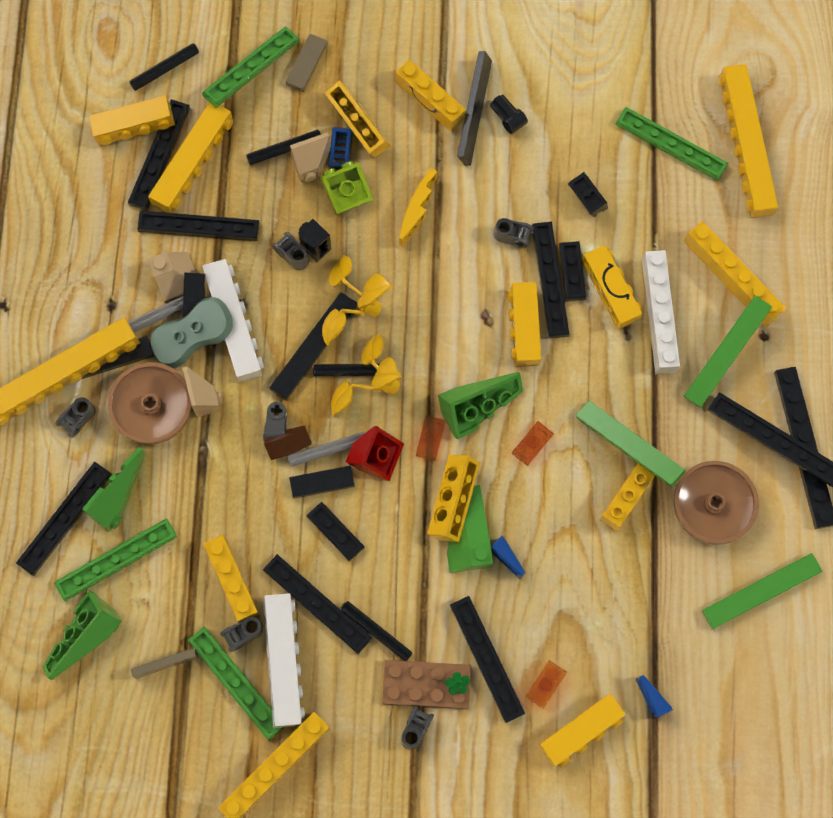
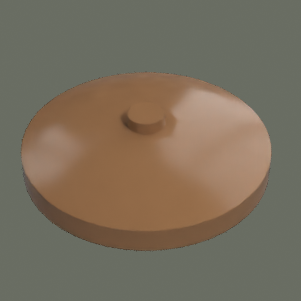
M141 363L127 369L115 380L108 396V412L112 423L124 437L139 444L153 445L172 439L185 427L192 411L185 379L175 369L161 363Z
M707 461L695 465L682 476L674 492L673 505L680 525L689 535L707 544L722 545L736 541L750 530L757 518L759 499L753 482L740 468L723 461Z

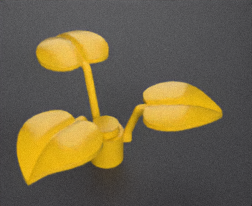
M346 255L341 256L340 260L331 269L329 283L331 286L337 287L343 282L358 294L360 299L357 305L360 310L341 309L339 312V310L334 309L328 314L322 327V336L325 344L328 346L343 330L346 324L345 313L360 314L362 316L367 313L372 317L378 316L381 312L382 304L377 299L392 287L383 275L375 273L367 280L364 292L361 293L346 280V277L352 271V261Z
M377 333L367 342L361 353V362L364 365L371 363L377 369L372 380V386L350 385L348 381L340 384L331 400V412L334 417L349 406L353 398L354 388L374 390L379 393L384 391L390 395L396 394L399 390L400 381L397 379L402 376L397 369L395 360L388 357L379 366L376 364L375 359L380 357L384 346L383 337L380 333Z

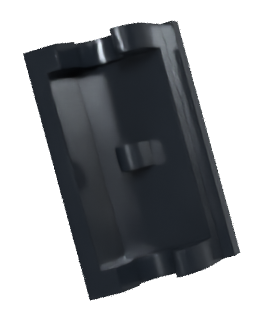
M585 172L568 183L593 217H596L600 210L604 212L608 209L606 200Z

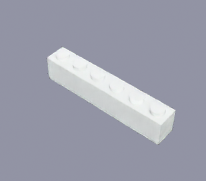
M666 250L646 251L642 258L655 375L676 373L680 367Z
M226 259L203 265L211 296L222 300L232 316V331L225 341L238 382L262 376L261 369L264 368L261 356L256 357L255 350H258L255 338H250L249 332L252 331L249 319H244L243 313H246L244 302H239L237 295L241 293L238 283L233 284L232 277L235 276L232 264L227 265Z
M290 594L264 595L263 607L273 729L297 727L302 724V720H305L304 707H300L299 700L303 698L302 685H298V677H301L300 663L296 664V655H299L298 642H294V634H297V622L292 619V612H295V600H291Z

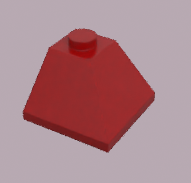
M373 426L352 444L346 463L359 471L390 481L404 443L378 426Z

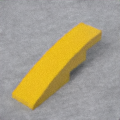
M432 167L421 180L410 200L399 237V245L401 247L405 245L426 218V209L424 207L431 200L432 190H430V187L437 180V171Z

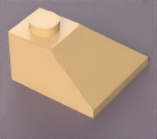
M328 132L290 145L292 162L300 182L313 181L320 175L330 155Z
M164 252L147 259L164 302L166 303L183 296L184 272L196 273L188 252Z
M187 366L182 367L191 405L196 416L200 417L221 411L220 404H223L221 393H216L215 387Z

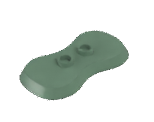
M208 297L199 301L185 317L156 327L150 336V347L155 360L171 368H177L184 364L192 353L200 347L216 344L226 339L233 327V320L228 307L219 298Z

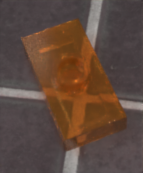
M425 416L416 456L436 461L446 420Z
M537 421L512 451V454L528 466L552 438L554 433Z
M548 660L525 697L544 709L567 671Z

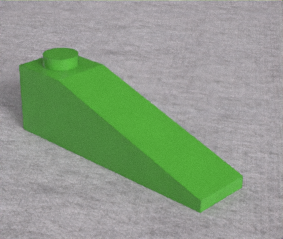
M519 372L455 387L439 394L438 399L441 413L454 437L459 439L475 432L481 422L486 418L490 419L493 417V412L501 406H506L523 391L521 375Z
M138 447L122 464V471L120 473H113L109 478L107 487L105 489L100 487L82 509L91 519L109 532L112 529H116L122 521L121 517L126 509L146 454L141 447Z
M480 485L473 488L459 543L449 542L447 557L450 573L492 568L491 545Z
M91 590L88 591L73 612L76 615L70 626H65L63 630L65 633L61 643L55 644L42 667L47 678L53 680L107 640L122 622L116 611Z

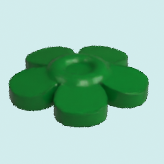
M460 672L453 673V679L447 678L445 680V685L449 688V693L452 695H456L458 690L461 694L468 691L467 685L470 683V678L468 676L462 677Z

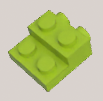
M352 161L341 165L342 169L335 171L334 168L323 172L324 176L320 178L336 215L374 200L359 162L355 164Z

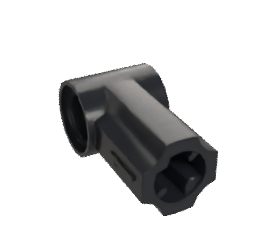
M498 95L490 103L491 109L502 120V124L508 133L513 134L528 123L524 112L516 109L504 95Z

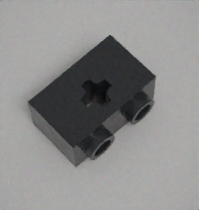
M314 219L301 225L298 232L300 245L318 262L331 250L330 234Z

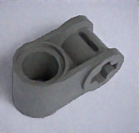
M502 218L497 221L493 235L500 242L512 244L519 248H528L530 245L528 242L530 233L533 232L534 227L528 223ZM504 227L508 232L503 233L499 228Z
M286 231L282 239L272 244L275 252L284 258L294 269L303 270L308 266L307 251L289 232ZM297 256H303V259L301 260H295L294 258Z
M84 397L77 398L57 418L55 424L68 432V436L73 438L94 416L95 407L88 399ZM88 405L87 411L80 413L81 406Z
M273 402L268 406L263 441L267 438L285 434L287 411L281 402ZM277 408H279L282 413L275 417L273 412H276Z
M248 617L220 632V635L226 639L230 647L228 649L229 652H234L259 637L263 632V625L257 618ZM256 622L258 625L257 631L249 633L247 630L248 625Z
M414 706L401 737L403 747L413 750L419 746L434 714L431 713L429 715L419 710L417 706ZM409 733L417 737V742L413 745L405 741V736Z

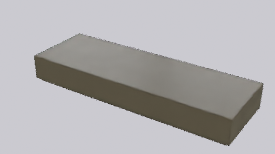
M309 34L285 81L286 85L304 92L328 44L327 40Z
M191 648L131 668L132 677L138 679L198 659L197 652Z

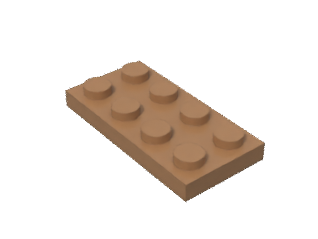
M385 660L382 704L469 709L470 683L467 685L468 691L461 694L458 690L456 695H452L449 693V688L445 685V680L447 678L453 679L452 674L455 672H460L462 677L468 676L470 678L471 665Z

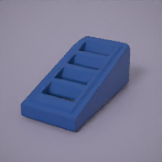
M332 128L329 167L342 168L341 165L344 163L334 162V158L345 159V163L350 161L353 131L351 129ZM337 135L347 136V140L337 139ZM336 143L346 144V147H338ZM335 150L346 151V154H335Z
M501 536L491 546V552L516 577L521 579L525 571L505 538Z
M644 675L636 678V682L654 718L673 710Z

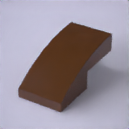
M305 425L287 429L284 435L267 438L264 441L271 460L293 454L312 444Z

